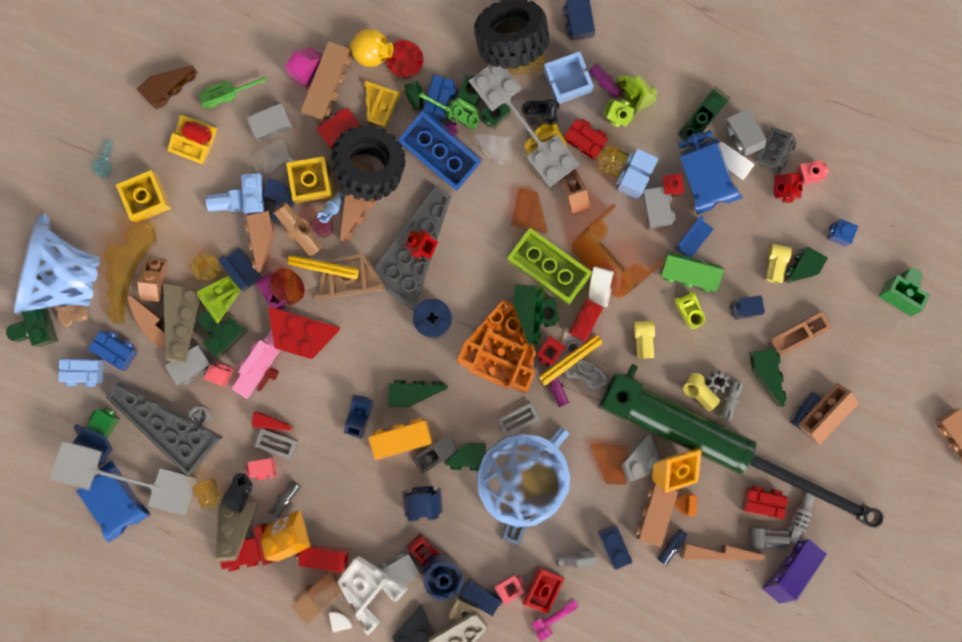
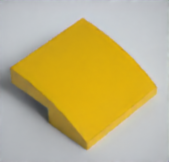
M182 114L180 115L175 133H172L167 151L204 164L218 128ZM194 121L209 127L210 132H212L210 142L203 146L186 139L182 135V128L185 122Z

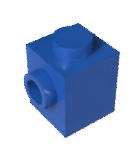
M843 219L832 222L828 230L829 236L827 240L842 246L850 245L853 242L858 225Z

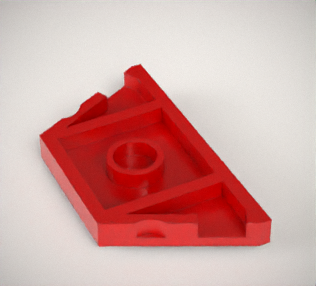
M273 307L268 308L275 349L312 360L340 331L339 327Z

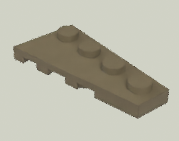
M163 283L165 353L167 361L186 364L200 299L197 296L198 289Z

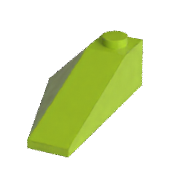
M621 75L618 77L616 83L623 90L622 93L627 101L630 102V106L635 109V114L657 100L658 94L654 86H650L640 76Z

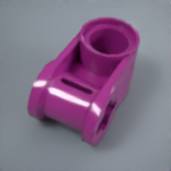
M273 272L255 281L270 306L279 310L286 306L287 298ZM276 296L280 298L278 304L274 302Z

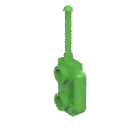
M263 77L234 88L231 82L228 83L227 81L204 88L202 93L199 94L201 104L204 109H212L219 103L231 102L236 97L235 93L261 82H266L267 78Z
M424 93L419 94L420 98H424L444 109L448 119H453L454 122H459L471 130H476L481 115L478 114V107L459 97L455 101H450L449 106H445L424 95Z

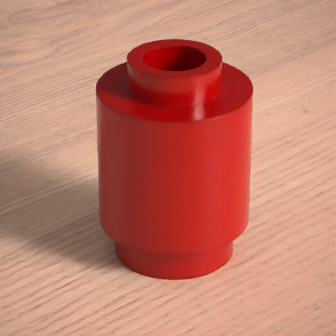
M194 121L185 122L182 128V135L186 139L204 146L212 138V132H210L209 127Z

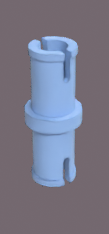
M336 192L334 197L325 203L324 208L317 215L321 222L327 223L333 214L338 213L340 206L345 202V197L343 198L345 194L343 192Z

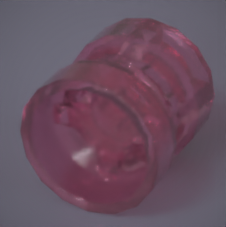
M317 217L312 224L313 231L321 238L329 237L333 233V224L330 220L327 223H323Z

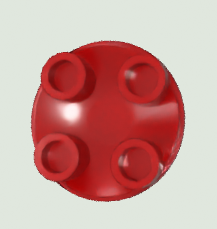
M403 39L393 44V54L391 58H386L389 70L401 78H409L416 75L421 70L424 61L423 52L419 46Z

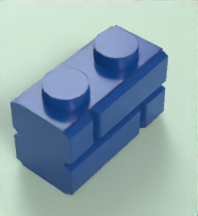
M433 75L427 96L445 106H449L451 98L455 99L458 87H455L454 80ZM425 100L422 111L426 109L436 119L445 120L446 111Z
M101 330L89 347V351L119 370H127L138 352L133 349L135 345L127 340L120 341L117 339L119 335L111 330L107 332Z

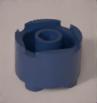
M427 299L416 306L413 313V323L418 332L423 336L439 338L450 329L452 314L449 307L441 300ZM431 314H434L435 317H438V319L435 320L434 324H432L431 321L428 320V318L431 317Z
M421 486L412 488V492L407 493V489L402 491L404 516L408 518V521H418L419 518L427 517L428 520H435L443 512L440 487L434 490V486Z
M444 554L431 555L424 563L421 570V578L426 591L432 598L447 600L449 597L460 592L463 585V577L457 562L452 557Z

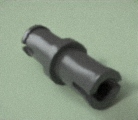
M291 480L284 492L278 495V500L268 513L279 519L285 508L292 504L291 500L302 487Z

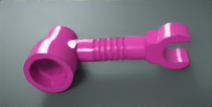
M575 600L545 620H542L540 617L531 623L537 632L536 636L540 642L553 634L549 627L550 625L578 608Z

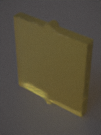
M537 462L529 468L521 469L523 477L521 482L524 484L526 497L559 491L558 474L552 466Z

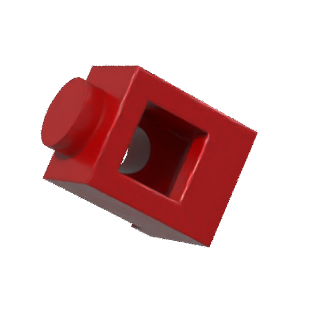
M550 336L537 354L540 357L538 361L546 367L549 364L553 366L566 346ZM550 349L554 351V355L552 357H549L546 354L547 351Z

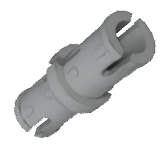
M736 381L731 382L732 384L727 397L725 396L724 398L725 404L720 415L721 418L732 421L736 405L740 403L738 399L744 384Z

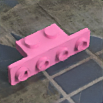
M272 329L264 341L259 340V342L256 341L250 348L251 354L248 358L245 357L239 365L241 369L238 373L241 375L233 385L232 390L246 399L250 397L281 351L275 349Z

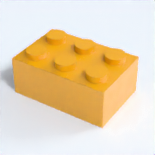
M422 418L410 421L409 426L404 427L403 423L391 426L392 430L388 432L385 431V428L372 432L373 436L368 437L374 460L433 443L427 420L423 421Z

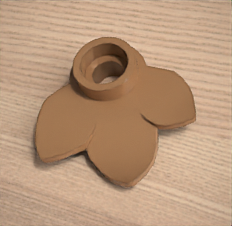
M83 305L53 306L58 311L57 319L59 323L65 327H69L72 320L86 321L89 319Z

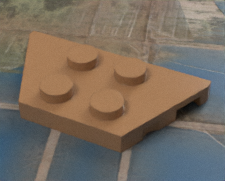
M365 254L328 259L326 261L328 263L358 269V278L352 279L323 273L319 281L321 284L318 293L314 296V300L318 301L386 290V287Z

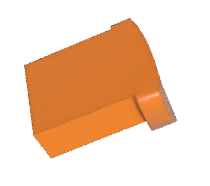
M693 493L679 496L676 498L674 507L686 516H696L698 496H694Z

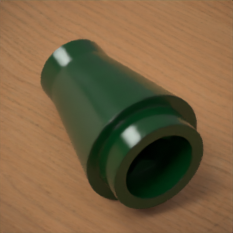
M418 81L405 84V90L403 91L413 111L422 109L424 106L423 98L419 97V94L422 93V85H419Z

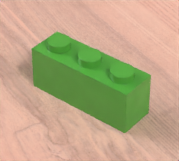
M667 251L660 273L665 281H679L684 286L693 287L694 285L701 287L700 289L705 292H712V290L718 291L724 268L719 264Z

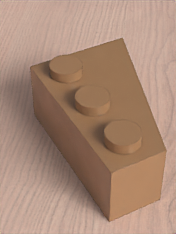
M328 572L312 587L307 585L293 598L295 602L291 607L306 625L318 616L331 603V600H334L342 592L337 583L338 580L331 572Z

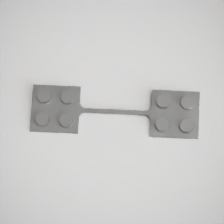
M490 64L469 80L491 111L501 104H508L536 141L538 148L527 156V159L549 188L580 165L558 135H555L547 142H541L510 101L511 97L522 88L508 69H503L501 66L495 67Z
M62 441L49 478L50 480L89 490L93 477L96 474L113 477L149 487L152 493L148 506L186 516L198 478L188 477L187 475L162 468L159 469L157 478L152 484L111 474L98 469L101 451Z

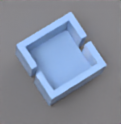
M580 51L544 64L543 72L548 85L551 86L552 96L559 104L592 93L594 86L588 71H585L586 65Z
M639 149L635 153L631 152L624 165L627 169L622 171L616 182L619 185L617 191L638 200L650 178L648 176L652 174L659 158Z

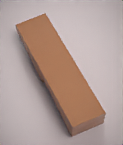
M683 542L680 557L687 560H764L765 555L723 544L722 550L719 551Z

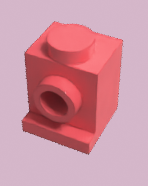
M822 160L800 164L796 167L797 175L801 176L802 185H807L826 179L828 167L822 163ZM813 168H815L816 174L812 172Z
M215 362L214 365H209L204 379L220 386H227L234 368Z
M274 457L248 462V466H246L248 477H256V480L267 479V475H270V478L277 477Z
M514 573L495 584V589L505 605L524 594L523 587L526 585L521 576L516 577ZM509 584H514L515 588L513 590H509L507 586Z

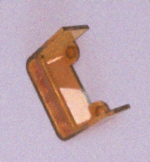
M612 204L574 239L572 250L592 273L595 266L614 271L610 286L612 288L611 295L615 298H623L662 265L665 260L662 258L649 271L641 264H633L627 270L601 242L608 232V227L603 219L616 207Z

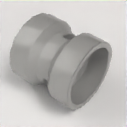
M195 407L190 410L188 419L204 426L211 421L212 414L206 407Z

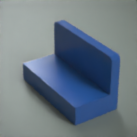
M702 215L697 218L675 247L676 250L685 256L692 257L713 231V228L703 221L704 217Z

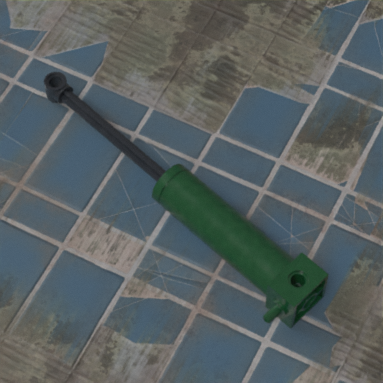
M631 364L626 375L614 373L598 406L599 409L619 419L630 421L690 451L699 448L702 457L738 474H742L750 465L856 516V520L860 521L863 525L876 528L883 523L884 517L879 509L865 504L860 506L756 456V441L644 388L643 384L633 379L638 369L637 365ZM620 391L624 395V399L621 402L617 400V393ZM873 512L874 518L869 522L868 514Z

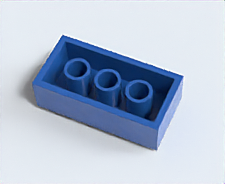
M426 109L418 115L398 140L456 191L483 160L482 157Z

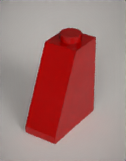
M310 545L311 547L296 553V560L299 561L298 566L343 573L348 566L349 548Z

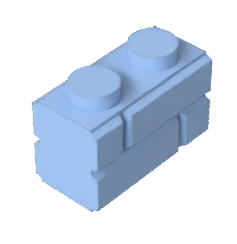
M261 174L241 175L244 214L252 215L266 212V200L262 196L265 189L263 187L264 177Z
M60 359L58 381L65 382V386H77V382L84 383V386L96 387V383L103 382L104 361Z

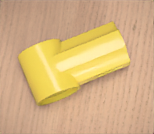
M771 244L768 252L769 263L765 280L780 284L783 282L786 264L789 263L792 253L791 247Z
M654 321L634 322L633 333L636 339L637 359L654 358Z
M690 374L683 387V392L688 397L695 398L706 411L713 410L719 404V398L705 385V378L701 374Z

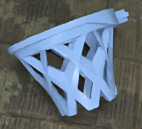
M43 214V216L39 215L38 220L35 221L14 311L17 314L22 311L52 306H89L90 298L93 295L92 281L97 279L98 272H96V269L100 264V258L72 246L51 232L50 218L46 214ZM52 246H56L60 252H57ZM42 260L46 261L45 264L40 265ZM52 269L54 273H52L51 275H48L45 272L47 270ZM36 274H38L42 279L39 281L36 280ZM38 288L40 289L39 291L32 294L33 290Z
M560 427L550 440L540 436L516 434L502 438L487 450L477 473L478 494L486 510L495 519L515 527L535 526L550 518L558 510L569 492L570 474L566 459L558 449L569 435L565 429ZM528 444L534 450L528 453L517 451V448L520 445ZM544 450H546L549 454L552 455L554 461L551 460V458L544 452ZM499 454H510L509 463L498 468L495 458ZM517 454L526 455L527 460L517 462ZM535 461L552 466L558 474L559 485L556 497L548 506L539 509L522 504V497L514 488L521 478L519 469L529 468ZM492 465L494 471L491 474H489ZM511 469L513 477L506 482L501 473ZM497 476L501 484L498 494L488 488V481ZM507 492L514 497L513 502L503 499ZM490 494L496 498L495 504H494V502H493V500H492ZM502 501L510 505L514 513H503L499 510L500 502ZM520 510H525V511H530V512L521 513ZM538 514L531 519L524 520V518L522 517L527 515Z

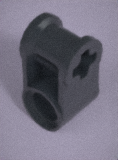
M551 99L541 101L530 100L522 105L521 110L529 125H554L558 122L557 110L560 104L556 100Z
M238 473L233 477L230 486L222 497V507L237 513L242 512L253 489V484L248 475Z

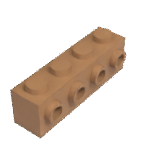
M328 41L302 106L301 113L303 116L319 122H323L331 117L332 103L338 99V88L340 84L344 83L347 66L350 67L353 60L349 48Z

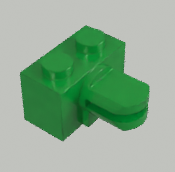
M910 268L903 272L901 277L896 275L887 280L879 297L911 317L924 310L930 294L920 289V283L923 278L922 273L916 268Z

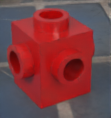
M789 173L774 176L773 192L775 199L782 200V203H793L794 199L802 198L803 185L800 175Z
M420 229L419 232L411 230L404 248L409 250V255L420 259L422 256L431 259L438 241L431 238V234Z

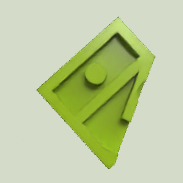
M230 275L197 291L198 298L216 323L221 321L240 294L239 287Z

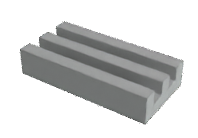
M529 403L497 421L507 437L539 421L540 418L532 403ZM528 408L531 409L530 412L505 425L503 424V421ZM534 415L535 418L507 432L506 428Z
M261 428L254 447L291 460L298 441ZM263 434L286 441L288 443H291L292 445L290 447L285 444L276 442L274 440L263 437ZM261 441H264L269 444L278 446L280 448L289 450V454L262 445L260 443Z

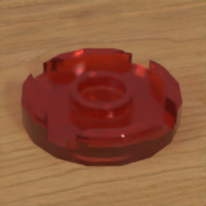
M279 268L271 274L270 289L281 302L285 301L288 305H293L304 297L305 287L297 273L291 269Z

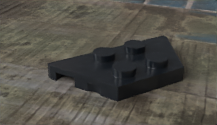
M422 605L417 608L392 636L393 642H428L429 637L434 635Z

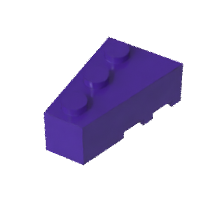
M810 539L798 541L794 545L793 551L762 589L779 604L796 601L827 554Z

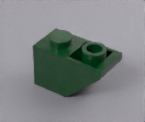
M808 246L802 250L799 249L794 258L796 259L795 264L786 271L785 276L787 278L785 282L791 283L818 275L828 257Z
M466 443L446 461V466H450V470H462V467H469L470 471H478L482 458L486 453V444Z

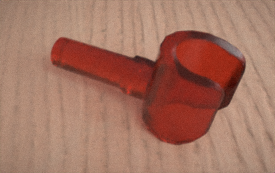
M274 368L268 369L257 390L261 391L269 379L275 381L279 371Z

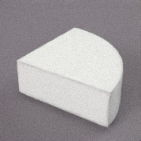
M335 611L329 612L333 632L353 627L351 621L345 615Z

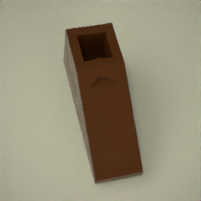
M191 65L153 75L143 82L137 90L157 110L163 108L173 95L179 94L182 87L187 82H192L199 72Z

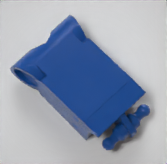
M711 130L705 133H692V136L688 137L687 140L679 142L678 146L681 149L688 145H695L692 148L681 151L682 157L680 159L694 194L697 215L712 210L719 202L729 204L743 198L732 181L718 139L715 138L700 144L706 138L713 136Z
M113 460L99 469L123 476ZM96 474L93 477L89 490L80 488L76 491L97 523L100 524L102 534L107 542H111L123 534L129 524H138L151 515L149 510L138 501L134 492L124 480Z

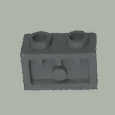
M772 127L766 138L765 147L760 149L755 161L758 164L773 168L776 173L780 174L781 170L787 166L790 152L795 150L796 140L793 133Z

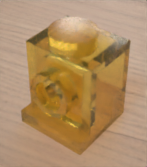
M214 478L192 487L201 508L207 507L209 510L218 506V501L222 500ZM205 492L210 494L209 499L205 498Z

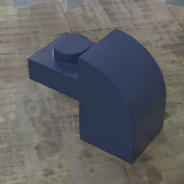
M269 178L262 196L276 202L273 211L285 201L291 208H294L295 203L292 200L291 190L284 183ZM272 212L270 219L281 224V221Z
M353 395L350 412L345 422V434L363 438L373 407L371 399L365 396Z

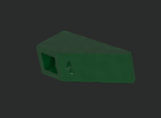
M715 86L679 131L678 135L687 140L688 137L692 136V133H703L731 97Z
M515 285L513 305L529 345H539L542 336L540 323L543 320L542 303L545 300L544 287Z
M776 349L749 352L753 374L778 407L785 406L784 402L787 401L786 392L782 390L781 383L784 382L782 371H779V364L781 363L779 352Z
M394 380V384L389 383L388 407H411L447 390L448 386H444V382L432 381V385H425V381H413V384H405L406 380Z

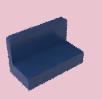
M240 248L229 256L223 255L218 259L241 291L245 292L256 283V280L261 278V275L257 270H254L252 263Z
M75 424L73 428L78 436L72 444L101 451L98 463L102 464L113 450L107 437Z
M470 578L459 595L492 617L499 605L501 606L503 603L499 596Z

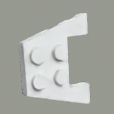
M360 556L354 559L337 581L348 603H352L357 613L355 615L358 621L362 620L366 628L363 630L367 635L373 632L380 623L367 608L377 593L383 588L396 602L408 589L407 586Z

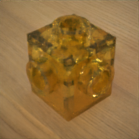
M608 145L606 150H601L597 161H600L597 169L618 178L629 154L621 151L618 147Z
M204 252L197 255L189 265L194 270L192 274L199 281H213L221 270L218 266L220 262L212 254L209 256ZM210 265L211 267L205 271V267Z

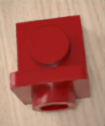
M682 173L664 175L662 177L665 195L672 194L673 197H677L684 193Z

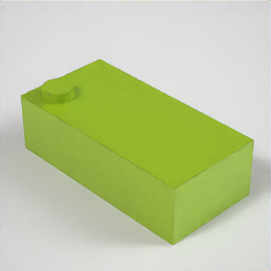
M531 228L527 230L507 257V261L568 306H570L592 276V272Z

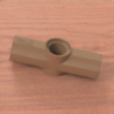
M286 201L275 208L273 213L285 226V233L290 240H296L309 256H313L320 251L322 245L310 232L311 227L306 219L299 218Z

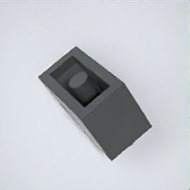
M447 434L412 459L421 473L424 474L453 455L458 449Z

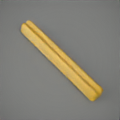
M289 255L287 261L288 265L352 279H357L359 270L356 268Z
M593 336L539 376L540 382L543 385H547L600 346L603 342L600 336Z

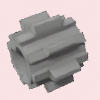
M720 370L719 373L711 371V377H706L709 381L707 387H711L713 393L717 391L724 393V387H730L727 383L730 377L723 376V370ZM715 378L721 379L722 383L720 386L714 384Z

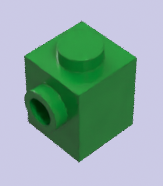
M109 408L97 409L90 415V422L86 428L109 438L120 418L115 416L116 412Z

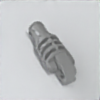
M806 492L800 506L795 508L787 529L791 531L790 542L793 544H797L800 535L804 537L812 517L811 508L816 497Z

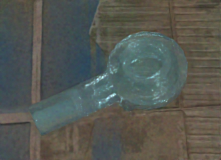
M109 140L105 142L101 159L96 160L92 166L93 173L100 178L107 177L112 171L109 157L114 142Z

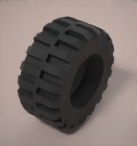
M501 0L499 3L495 2L479 14L474 24L479 54L487 63H491L495 67L501 66L503 69H508V67L514 69L521 65L524 67L529 62L536 61L538 56L541 57L549 45L550 37L546 14L539 5L531 0L529 2L528 0Z
M359 125L358 128L353 126L348 129V132H342L340 137L336 139L330 159V171L332 180L336 181V186L339 189H344V194L348 196L351 194L357 200L363 198L364 201H371L374 198L377 201L382 199V196L387 197L392 191L396 190L400 183L406 160L404 159L405 152L401 149V143L398 140L395 141L396 137L392 133L388 134L386 133L387 130L383 128L378 129L374 125H370V127ZM358 154H370L382 162L384 169L378 172H365L358 169L350 158Z

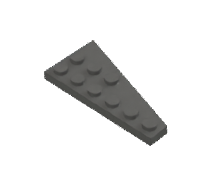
M437 186L433 188L374 267L386 287L385 291L412 311L415 309L431 259L422 256L418 259L409 255L410 251L405 249L404 245L411 230L419 232L421 229L430 233L431 238L438 239L451 196Z
M121 383L116 384L106 397L188 477L196 471L223 438V436Z

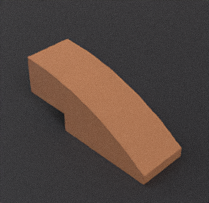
M129 295L127 298L139 327L153 344L159 349L165 350V330L160 327L164 319L139 299Z
M822 310L770 340L781 356L832 329V325Z

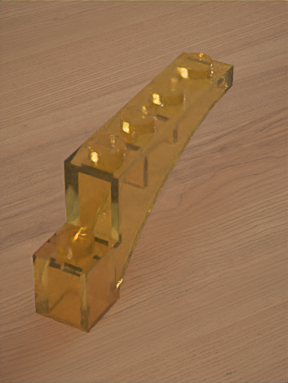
M150 223L127 225L125 238L129 245L106 247V252H104V261L107 263L105 278L109 284V290H107V299L110 301L108 316L113 324H125L126 297L134 272L148 250L153 245H157L156 228Z

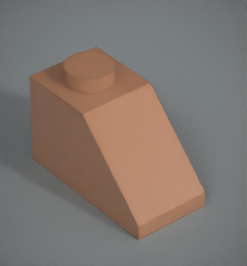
M573 170L560 180L572 214L590 208L587 189L577 170Z

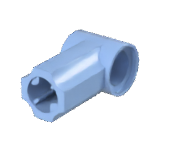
M230 190L223 194L206 195L208 212L243 211L242 190Z

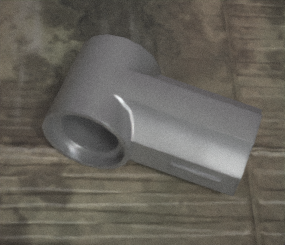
M750 527L749 547L788 548L790 544L789 531Z

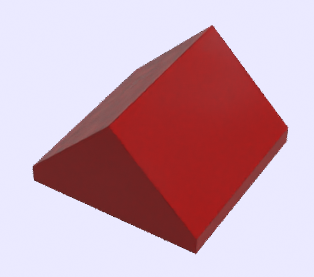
M537 565L521 599L522 605L549 613L565 578Z

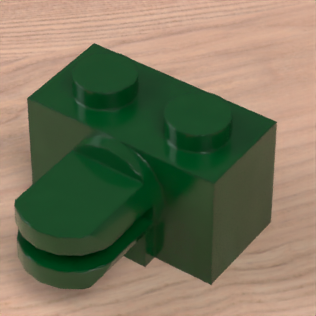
M48 307L22 311L24 321L11 324L6 330V335L11 341L20 342L30 339L31 346L43 347L58 342Z
M204 312L199 317L200 326L210 335L202 344L218 358H221L248 332L236 318L231 316L224 322L221 320L219 323H216L209 312Z

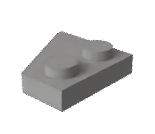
M651 434L644 435L640 444L635 446L630 456L626 457L621 463L627 482H632L652 474L653 464L661 461Z
M580 550L575 555L556 557L557 565L565 564V566L576 568L597 565L596 556L593 552H589V550Z

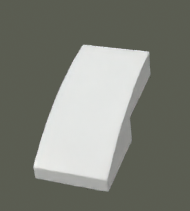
M720 142L719 145L728 170L744 180L755 164L723 142Z
M598 266L593 268L589 300L598 305L608 307L614 271Z

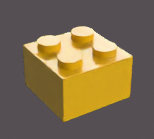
M324 156L286 163L292 200L295 204L333 198L328 162Z
M152 170L116 184L129 219L135 223L172 209L158 174Z

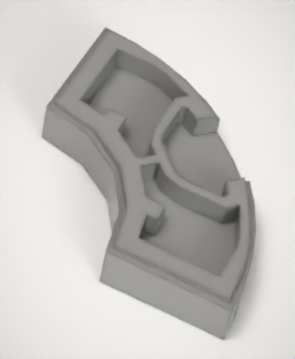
M579 360L564 371L566 379L575 378L582 380L591 391L609 385L602 371L584 360Z

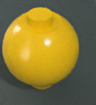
M363 29L350 41L349 49L354 59L365 67H376L382 64L386 58H391L393 54V44L388 42L384 34L376 29Z

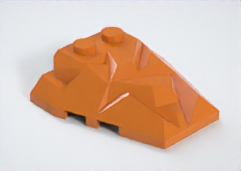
M502 300L464 342L456 361L461 366L467 368L470 373L498 386L527 393L535 375L533 365L536 351H534L535 345H529L514 305Z

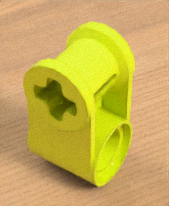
M690 291L688 295L681 298H674L676 307L687 327L697 329L703 325L705 316L693 291ZM691 315L698 316L699 324L691 322Z

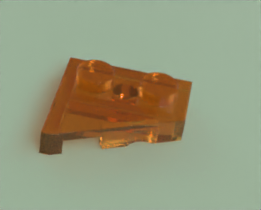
M519 188L511 226L527 230L531 228L536 232L547 234V226L538 192Z
M590 444L606 484L626 485V476L621 463L627 457L628 446Z

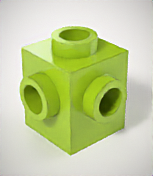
M610 98L602 116L610 119L609 123L620 128L621 125L627 127L628 123L630 124L634 118L633 112L635 109L629 107L630 102L620 99L618 102Z

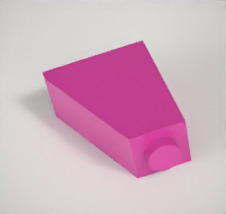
M311 47L296 50L284 68L293 81L308 89L323 54Z

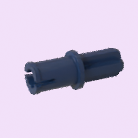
M811 392L803 405L799 406V411L790 423L801 429L798 424L818 404L821 397Z
M678 529L670 542H666L667 546L657 560L668 566L675 553H679L678 549L688 534L682 529Z

